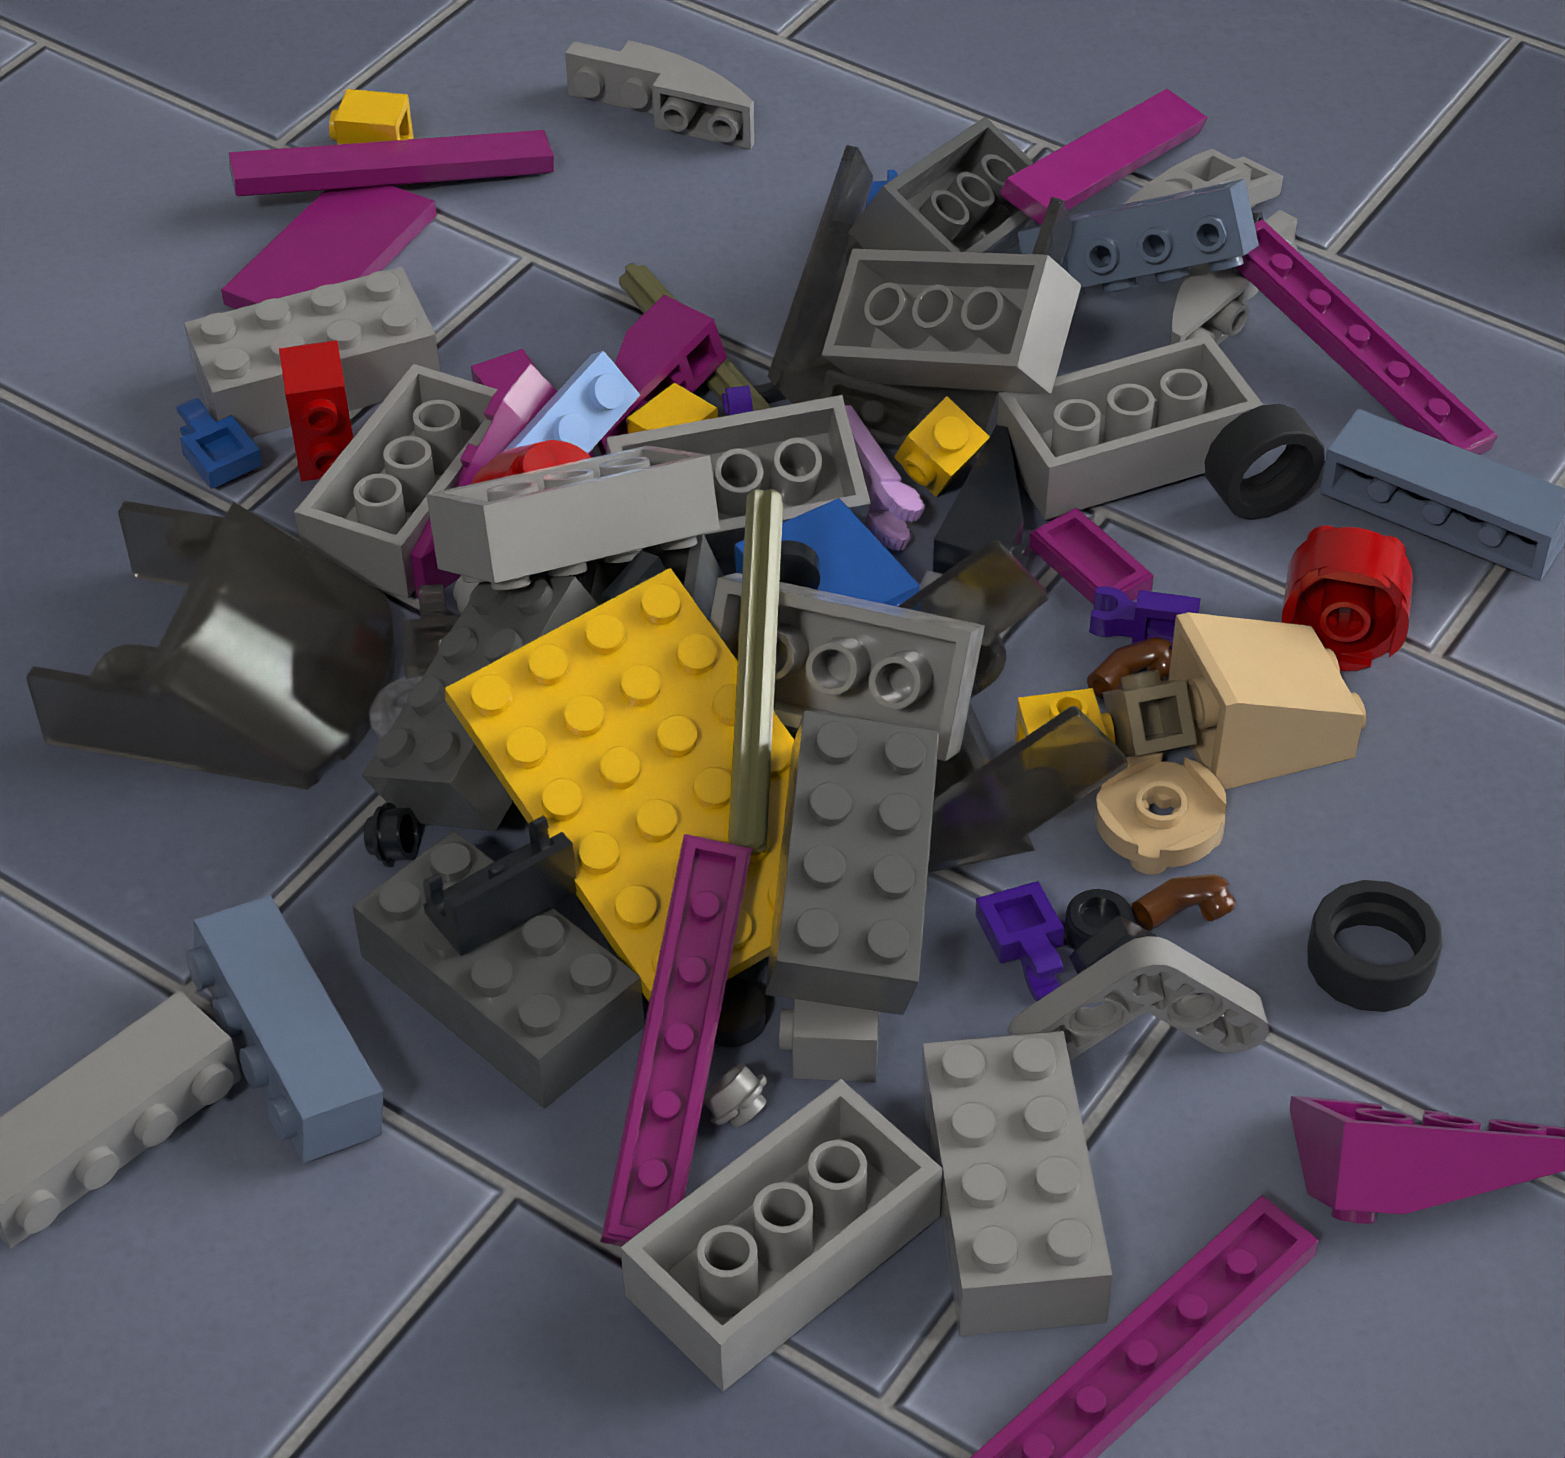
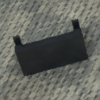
M544 815L529 823L530 843L443 890V882L439 873L423 881L426 903L423 904L424 913L461 957L577 892L573 843L563 832L550 839L548 834L549 826Z

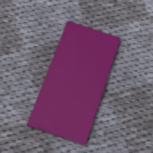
M392 185L325 190L221 289L223 303L226 306L238 309L261 303L267 299L281 298L313 290L322 285L336 284L382 271L437 216L435 201Z

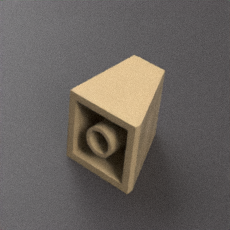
M1191 612L1176 615L1168 680H1186L1197 744L1189 745L1197 762L1208 768L1218 778L1224 790L1356 757L1360 732L1366 726L1364 704L1357 693L1350 692L1340 675L1339 664L1334 652L1329 648H1324L1312 626Z

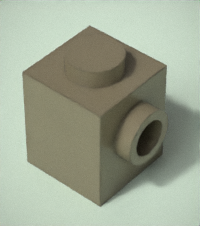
M1159 670L1122 676V689L1103 692L1106 712L1110 713L1114 726V755L1138 756L1197 744L1186 680L1161 681Z

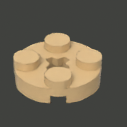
M1154 752L1124 758L1109 768L1104 775L1101 789L1096 796L1095 824L1104 842L1117 854L1129 859L1132 867L1138 872L1156 875L1164 872L1167 867L1191 864L1205 857L1220 845L1225 827L1226 793L1218 778L1197 761L1184 757L1183 765L1175 762L1162 761L1163 753ZM1155 803L1161 809L1172 807L1174 810L1170 815H1156L1149 812V804Z

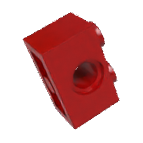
M337 340L279 348L284 389L301 482L321 479L353 439Z

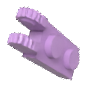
M845 405L871 503L865 525L885 548H889L892 551L897 550L898 552L899 550L904 551L912 535L905 522L920 519L925 504L922 503L923 500L919 499L920 495L914 488L900 482V475L853 407Z

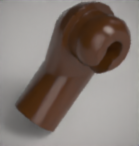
M1156 636L1115 649L1087 677L1088 687L1093 688L1094 694L1097 697L1104 699L1103 692L1122 687V676L1135 674L1145 667L1148 671L1159 670L1160 680L1162 681L1165 677L1169 676L1172 654L1170 646L1172 643Z
M1217 874L1171 878L1134 901L1131 908L1138 924L1142 928L1151 931L1184 909L1196 904L1200 907L1203 918L1212 922L1233 911L1236 906V899L1226 888L1230 883L1225 878Z

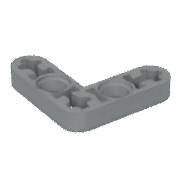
M1146 936L1123 944L1020 1012L1010 1021L1008 1033L1011 1036L1064 1031L1069 1060L1071 1061L1145 1012L1154 1015L1204 1045L1222 1053L1248 1051L1257 1047L1266 1039L1269 1033V1026L1261 997L1255 991L1171 941L1161 937ZM1195 993H1203V994H1200V995H1198V996H1196V997L1187 998V999H1180V998L1185 997V996H1187V995H1191V994H1195ZM1106 1002L1100 1006L1082 1008L1088 1004Z

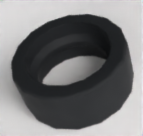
M1280 403L1261 405L1239 415L1217 435L1211 443L1204 461L1205 477L1234 515L1250 520L1267 518L1288 509L1307 494L1319 478L1325 463L1324 445L1296 409ZM1286 445L1285 450L1278 459L1264 471L1249 478H1243L1246 471L1258 458L1272 449Z
M1361 880L1341 885L1322 898L1313 915L1307 945L1308 967L1317 985L1338 1002L1358 1010L1387 1012L1407 1007L1427 992L1435 976L1442 948L1441 924L1431 906L1413 891L1391 882ZM1358 925L1379 926L1396 933L1412 948L1414 956L1407 962L1392 966L1368 965L1351 958L1340 949L1334 940V936L1343 929Z

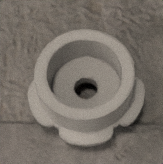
M744 1063L736 1065L723 1074L704 1094L703 1103L712 1112L710 1121L717 1125H722L729 1121L734 1128H738L751 1120L766 1104V1099L761 1094L762 1087L765 1086L767 1081L766 1077L763 1074L755 1076Z

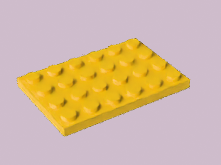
M671 568L445 688V701L528 824L544 815L548 822L550 839L563 832L573 843L576 895L620 960L640 976L642 992L648 1001L650 1000L684 834L729 843L728 831L738 661ZM774 711L767 847L762 853L751 854L727 980L770 954L791 752L794 743L793 737Z

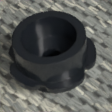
M385 803L383 806L377 807L374 815L368 817L364 825L365 847L368 853L375 855L379 861H382L385 867H394L397 860H411L417 852L419 843L418 824L413 811L410 808H396L392 803Z

